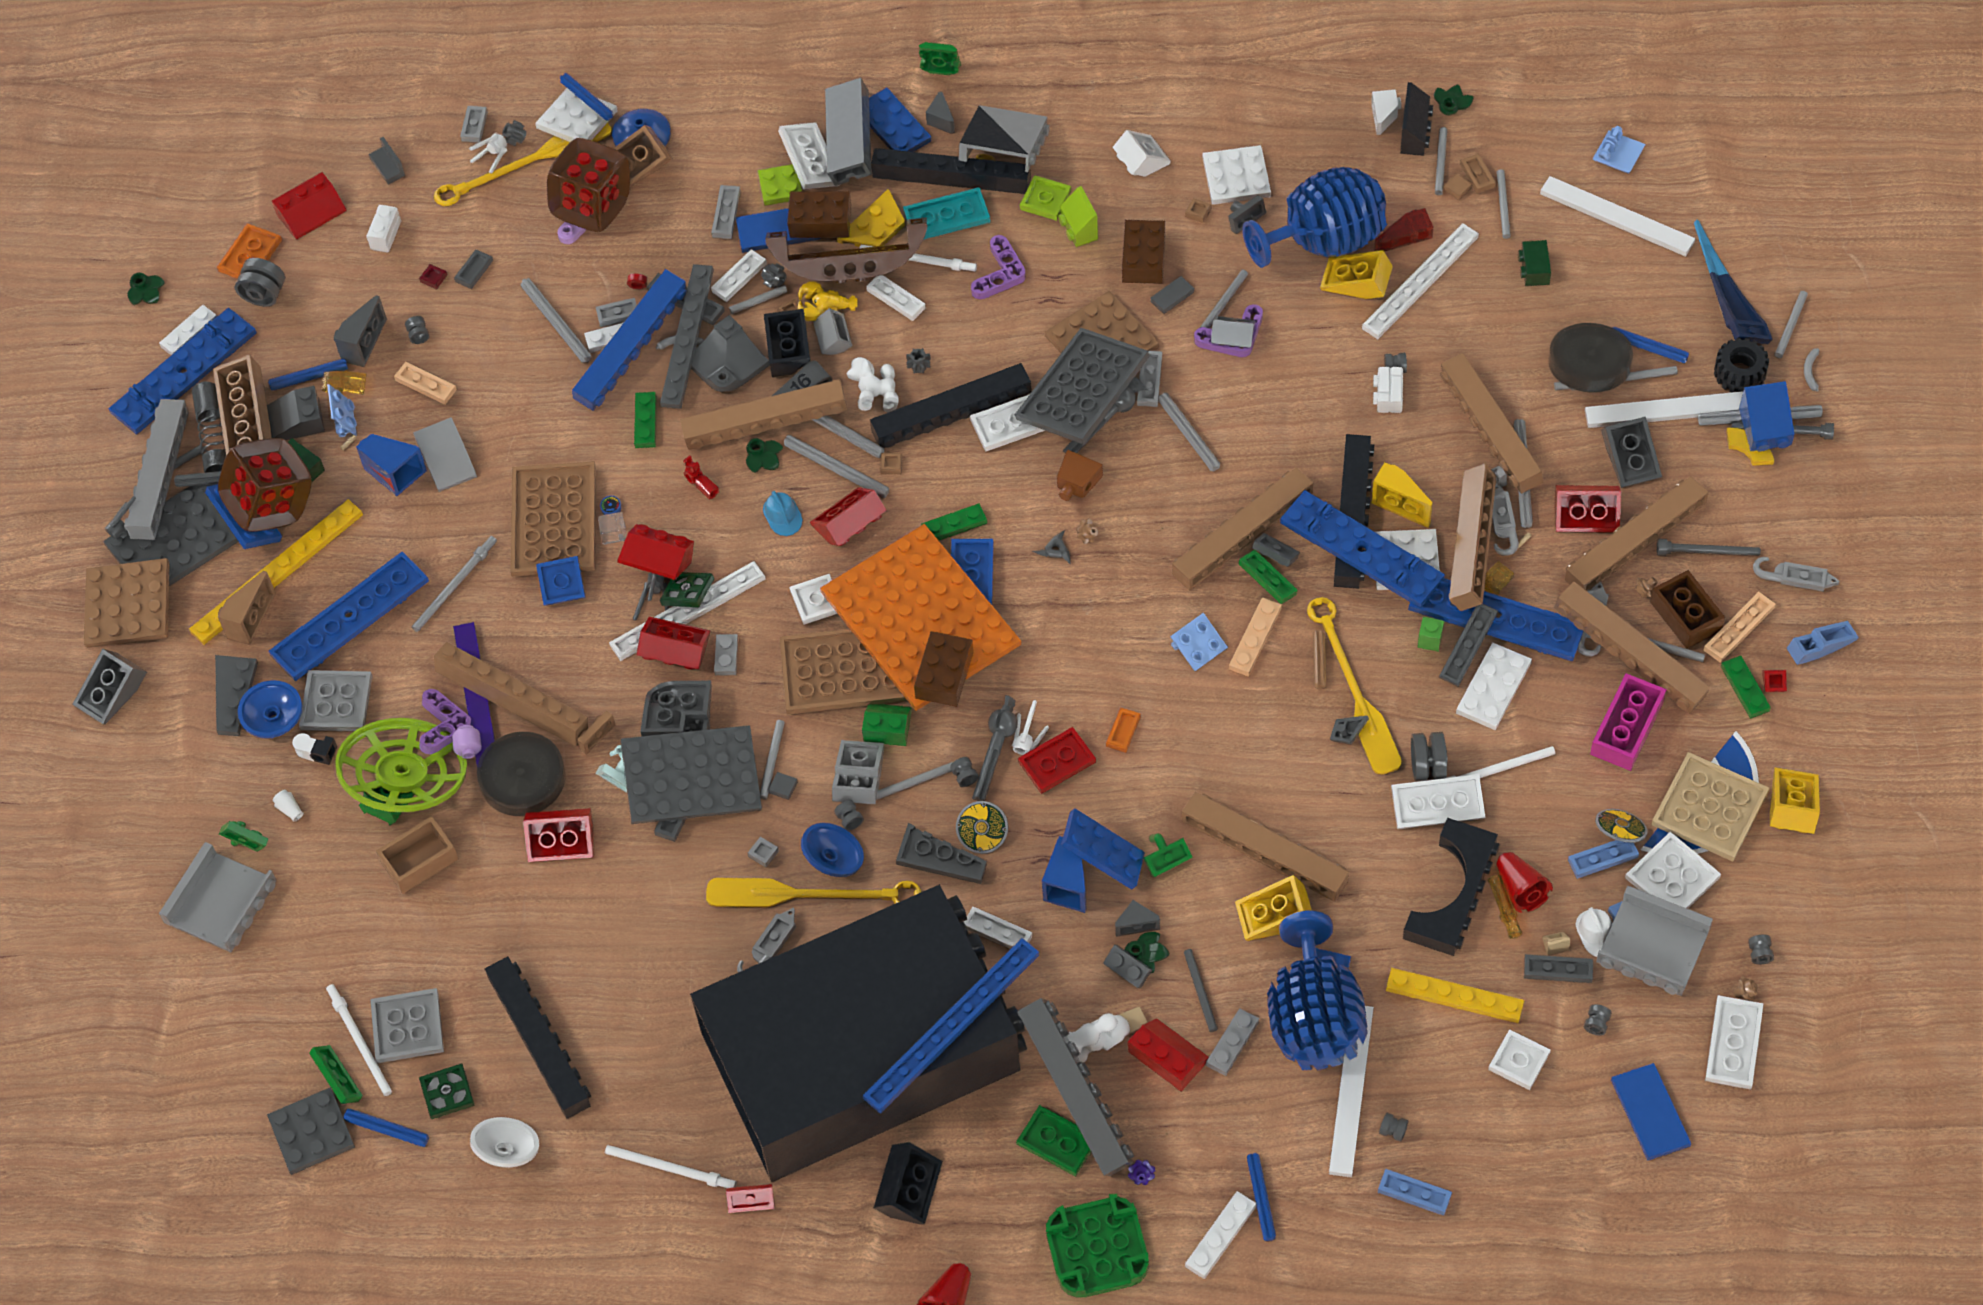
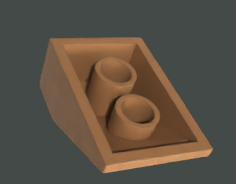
M646 125L613 148L623 153L628 159L630 187L658 171L673 159L653 129Z
M262 571L228 598L224 606L219 609L218 619L227 639L247 645L251 644L276 595L266 571Z

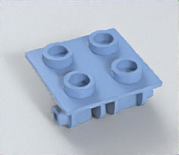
M1615 126L1611 131L1607 132L1593 160L1630 174L1645 144L1623 136L1622 128Z
M328 384L331 418L335 422L336 433L339 437H345L349 432L356 436L357 422L354 418L353 410L355 407L352 400L346 398L339 390Z
M1204 613L1170 636L1173 640L1171 643L1173 649L1180 650L1194 671L1228 648Z

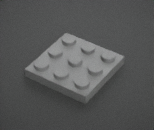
M308 670L299 723L300 729L355 731L363 727L366 722L372 673L368 671Z
M437 988L370 999L375 1059L377 1063L444 1052Z

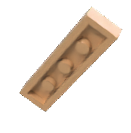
M1758 592L1704 646V651L1721 663L1775 608L1776 604Z
M1261 598L1229 664V670L1249 677L1282 609V604Z

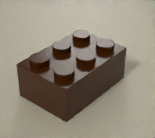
M790 192L787 221L790 238H849L852 208L850 192Z
M1125 220L1122 283L1163 284L1165 221Z
M1689 570L1652 589L1650 603L1686 649L1713 636L1723 628L1725 616Z
M930 632L914 684L915 699L954 707L958 706L974 653L972 639Z

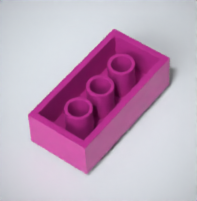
M1626 673L1592 742L1590 755L1631 771L1664 703L1667 689Z

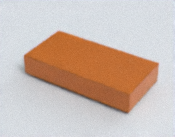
M1120 707L1106 741V747L1126 753L1140 721L1141 713Z

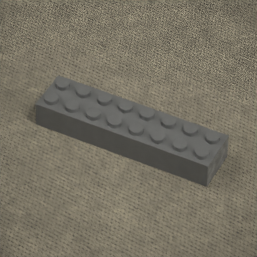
M1040 998L1018 1010L1017 1012L1103 1175L1112 1176L1134 1164L1131 1158L1135 1156L1130 1146L1122 1142L1121 1137L1124 1135L1118 1124L1112 1123L1110 1117L1113 1114L1108 1105L1101 1102L1099 1098L1102 1095L1096 1083L1090 1081L1088 1076L1091 1073L1087 1065L1079 1061L1077 1056L1080 1055V1052L1074 1042H1069L1067 1038L1069 1031L1063 1022L1058 1021L1056 1015L1059 1013L1054 1003Z

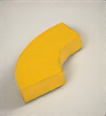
M1727 428L1726 434L1729 449L1744 453L1750 459L1752 466L1774 464L1770 448L1766 451H1750L1745 430Z

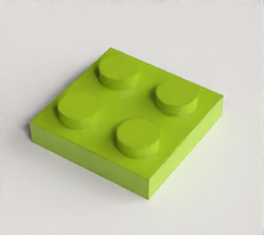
M793 164L758 170L764 206L789 202L790 192L802 191L800 180Z
M1034 175L1020 203V210L1057 221L1058 215H1060V206L1069 197L1071 186Z

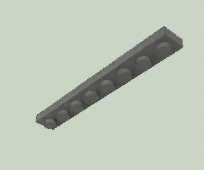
M693 264L662 392L661 407L682 408L714 273L713 266Z

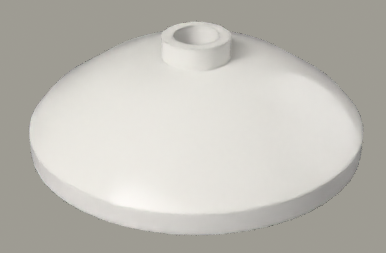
M496 1117L484 1120L474 1127L470 1137V1145L473 1152L486 1163L497 1167L510 1168L526 1164L536 1156L539 1149V1138L536 1132L524 1122L512 1118Z

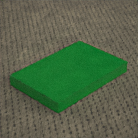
M1041 1105L1038 1106L1016 1141V1145L1075 1177L1091 1153L1080 1129L1075 1123Z

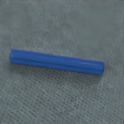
M568 73L560 76V82L604 120L608 121L610 118H613V111Z
M1613 327L1610 331V338L1681 363H1686L1689 353L1687 351L1618 327Z
M342 358L269 379V387L271 391L347 370L348 365L346 360Z
M347 1109L344 1114L346 1122L421 1147H425L429 1141V1137L425 1133L353 1109Z
M1258 1153L1247 1155V1163L1263 1240L1273 1241L1276 1239V1233L1260 1157Z

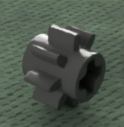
M514 120L512 124L508 122L504 126L502 136L505 137L506 143L515 146L516 142L521 144L524 141L527 131L523 129L524 125Z
M778 263L766 265L761 274L762 279L765 280L763 284L769 288L782 286L786 280V274L783 271L784 267Z
M923 348L913 349L911 354H906L907 369L912 368L914 374L924 373L926 368L931 367L930 353L925 354Z

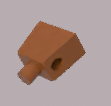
M1067 450L1057 474V487L1061 489L1059 497L1065 501H1069L1072 495L1084 498L1103 477V464Z

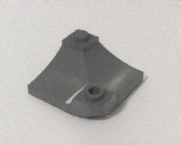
M728 315L714 325L712 332L695 349L691 369L715 391L728 392L741 387L770 366L769 360L743 331L742 326Z
M711 680L668 681L660 683L648 691L644 703L641 736L709 730L712 693Z

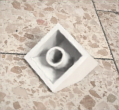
M1126 130L1113 146L1117 157L1126 164L1128 172L1134 176L1140 175L1145 177L1171 163L1151 135Z

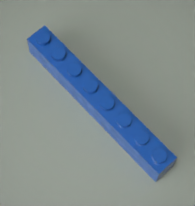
M667 269L663 271L572 389L574 400L592 411L596 406H601L605 400L606 393L612 391L617 384L616 380L620 375L623 376L627 372L629 363L638 358L643 345L646 346L650 342L653 332L661 328L664 322L663 319L666 315H670L673 312L676 302L684 298L687 290L686 282Z

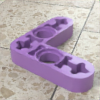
M996 235L990 240L991 252L1000 265L1001 270L972 282L971 293L976 299H985L1021 284L1025 280V268L1005 236ZM999 243V245H1002V246H1003V251H1002V252H1001L1000 247H999L998 245H996V244ZM1011 257L1013 260L1006 263L1003 261V258ZM1014 267H1015L1016 273H1017V274H1020L1019 276H1017L1016 274H1013V268H1014ZM995 279H1002L1004 281L1000 285L993 283Z
M1249 305L1246 307L1242 319L1251 320V315L1256 313L1253 319L1255 320V329L1250 348L1244 347L1240 349L1239 346L1232 347L1231 345L1211 343L1212 329L1205 327L1198 328L1195 331V345L1224 354L1247 357L1252 351L1263 319L1262 308L1258 305Z
M428 689L423 692L422 706L442 723L421 736L419 748L425 754H434L453 742L452 735L458 727L471 725V718L439 691ZM448 709L452 713L444 714L441 710ZM447 731L450 733V735L443 736L440 734V732Z

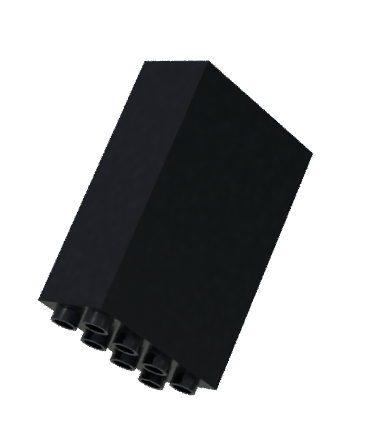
M940 884L690 993L700 1032L771 1183L1021 1071L1019 1053L1027 1050L1022 1032L1025 1031V1026L1015 1006L1007 1009L1002 995L1006 994L1004 990L881 1114L863 1099V1095L988 972L983 960L986 957L985 948L977 932L968 933L963 922L967 920V915L959 897L955 895L947 899Z

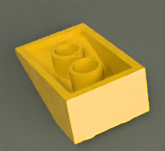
M1383 250L1329 257L1320 289L1363 299L1384 297L1393 266Z
M1384 462L1373 481L1372 504L1429 528L1433 502L1404 470L1396 465Z
M1775 767L1770 804V827L1814 834L1820 814L1819 775Z
M1294 875L1235 901L1246 941L1279 935L1280 923L1287 916L1301 911H1312L1305 884Z

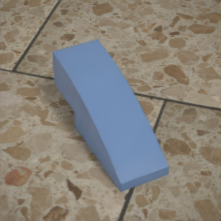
M1844 621L1815 628L1811 634L1793 638L1787 650L1796 664L1800 665L1833 653L1856 641L1859 637L1850 623Z

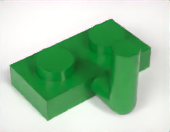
M229 821L220 829L219 835L230 839L231 845L234 847L241 844L258 852L266 847L268 838L262 836V833L259 831L245 828L246 823L242 821Z
M1159 833L1149 836V841L1156 843L1159 850L1143 857L1152 877H1156L1193 858L1184 838L1166 845L1163 836Z

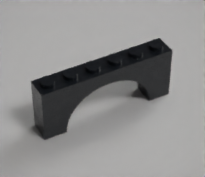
M1447 817L1440 835L1439 846L1450 851L1460 862L1465 875L1464 887L1459 896L1443 909L1427 913L1411 911L1403 932L1404 940L1451 956L1455 955L1457 949L1461 950L1465 939L1462 936L1463 931H1468L1472 920L1469 915L1471 911H1476L1479 899H1476L1478 892H1483L1486 884L1483 878L1485 874H1490L1493 862L1490 861L1492 855H1497L1500 843H1497L1498 834Z

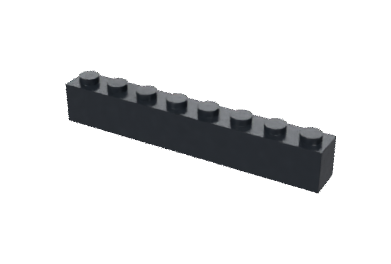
M874 148L871 161L872 177L877 179L971 189L980 187L981 190L1025 194L1031 182V168L1028 172H1025L1024 163L976 158L960 161L957 156Z
M1022 363L872 418L870 419L871 432L879 446L889 448L899 442L911 440L915 436L929 433L939 427L948 426L955 421L967 419L970 415L1027 396L1032 392L1031 380Z
M1346 434L1340 511L1368 527L1369 514H1365V509H1370V497H1366L1367 491L1371 492L1372 479H1368V474H1372L1373 462L1369 461V456L1374 457L1375 444H1371V436ZM1360 547V548L1358 549V551H1360V552L1366 551V550H1362V547ZM1336 557L1334 587L1359 589V582L1364 581V573Z
M507 956L484 968L491 985L566 1119L591 1107L588 1100L591 1094L586 1085H580L578 1081L581 1079L576 1067L571 1069L569 1065L571 1059L565 1049L561 1051L558 1046L561 1044V1041L556 1032L551 1033L548 1027L551 1026V1023L546 1014H540L539 1009H541V1006L536 996L531 998L529 992L532 990L526 979L521 980L519 974L522 972L517 962L512 963Z

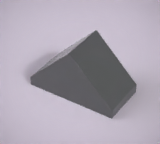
M938 92L926 111L927 125L952 134L955 133L954 120L943 92Z
M1132 900L1115 922L1116 937L1160 930L1159 915Z

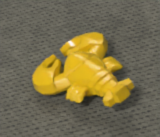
M816 281L803 284L798 292L799 300H802V297L805 295V300L812 298L816 306L814 307L809 302H805L807 308H804L802 302H798V309H804L805 321L817 320L829 308L835 311L845 308L855 311V308L858 307V300L855 296L852 295L847 299L846 297L839 296L838 292L834 290L825 292L821 284Z

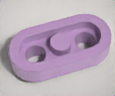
M564 222L557 231L558 238L564 244H571L586 229Z

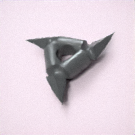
M1065 530L1055 535L1045 546L1044 550L1032 551L1045 557H1063L1070 564V553L1067 551L1068 549L1062 540ZM1056 546L1060 548L1059 550H1053Z

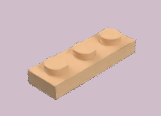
M407 362L402 365L394 376L395 381L445 405L457 390L455 385Z

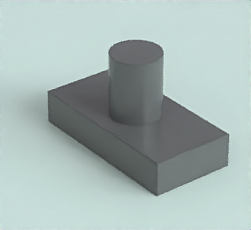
M1257 195L1244 205L1239 201L1232 203L1230 209L1233 213L1228 216L1231 231L1237 234L1242 231L1244 222L1249 220L1256 221L1266 214L1264 199L1261 196Z

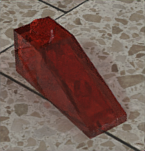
M1426 209L1412 210L1403 215L1375 239L1374 251L1383 250L1385 252L1432 239L1434 226Z

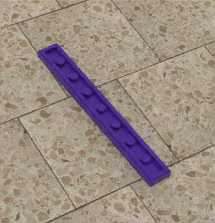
M474 622L453 626L457 648L481 660ZM464 687L471 726L480 732L481 751L475 754L478 773L492 772L493 768L497 771L494 765L498 760L488 700Z

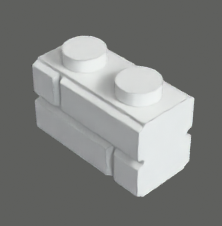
M379 205L376 211L377 214L373 218L366 237L370 249L388 253L401 223L398 208Z
M1379 367L1378 375L1373 377V387H1377V392H1373V404H1377L1378 413H1401L1403 405V368Z

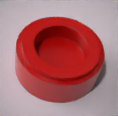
M633 273L628 275L627 285L632 289H644L647 287L648 279L643 274Z

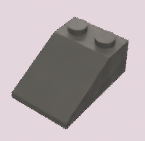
M374 296L343 321L339 330L335 331L334 341L341 359L344 358L348 364L365 367L387 321L380 296Z
M315 386L293 390L267 405L272 438L290 440L291 438L294 439L325 432L320 401Z
M1646 416L1601 429L1607 453L1621 488L1662 477Z
M102 649L73 705L105 725L138 690L147 672L117 652Z

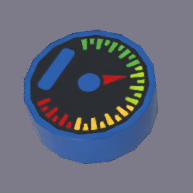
M607 496L600 503L602 513L608 517L618 515L622 509L620 500L615 496Z

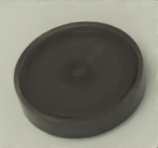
M1598 323L1574 324L1562 329L1553 338L1549 352V368L1558 381L1572 389L1583 392L1608 391L1621 385L1628 378L1632 366L1633 349L1628 339L1612 327Z
M514 732L498 738L486 748L477 766L478 783L487 803L497 811L511 816H525L526 813L540 812L550 806L560 795L566 778L563 759L556 745L548 738L533 732Z

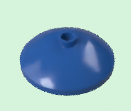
M643 108L629 111L622 115L614 124L612 130L613 142L615 146L619 145L646 125L653 129L665 147L671 135L669 122L664 115L652 109Z
M277 680L264 681L254 685L243 695L238 706V718L242 727L251 735L259 738H274L287 733L297 724L302 714V700L297 690L290 684Z
M817 823L808 827L801 838V849L807 861L815 869L826 875L848 877L855 874L862 866L864 852L859 841L849 831L840 826L830 823Z

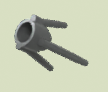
M135 496L129 502L124 503L112 521L104 528L116 540L119 537L124 539L129 534L124 529V522L121 518L136 500Z
M653 573L648 574L647 582L644 583V589L633 616L634 621L638 618L648 591V601L652 600L653 594H658L660 591L664 593L668 584L664 582L663 576Z

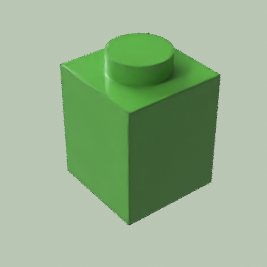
M1423 617L1417 648L1439 652L1444 628L1443 620Z

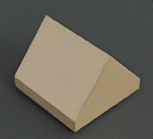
M1564 932L1542 937L1547 955L1569 951L1570 938Z

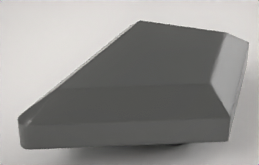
M1358 716L1336 719L1330 740L1352 745L1369 720V717Z

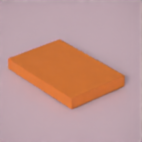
M247 223L217 266L218 271L238 278L247 259L260 258L268 261L281 243L282 237Z

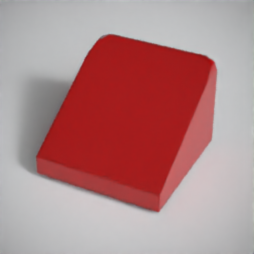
M1762 670L1764 692H1787L1786 670Z

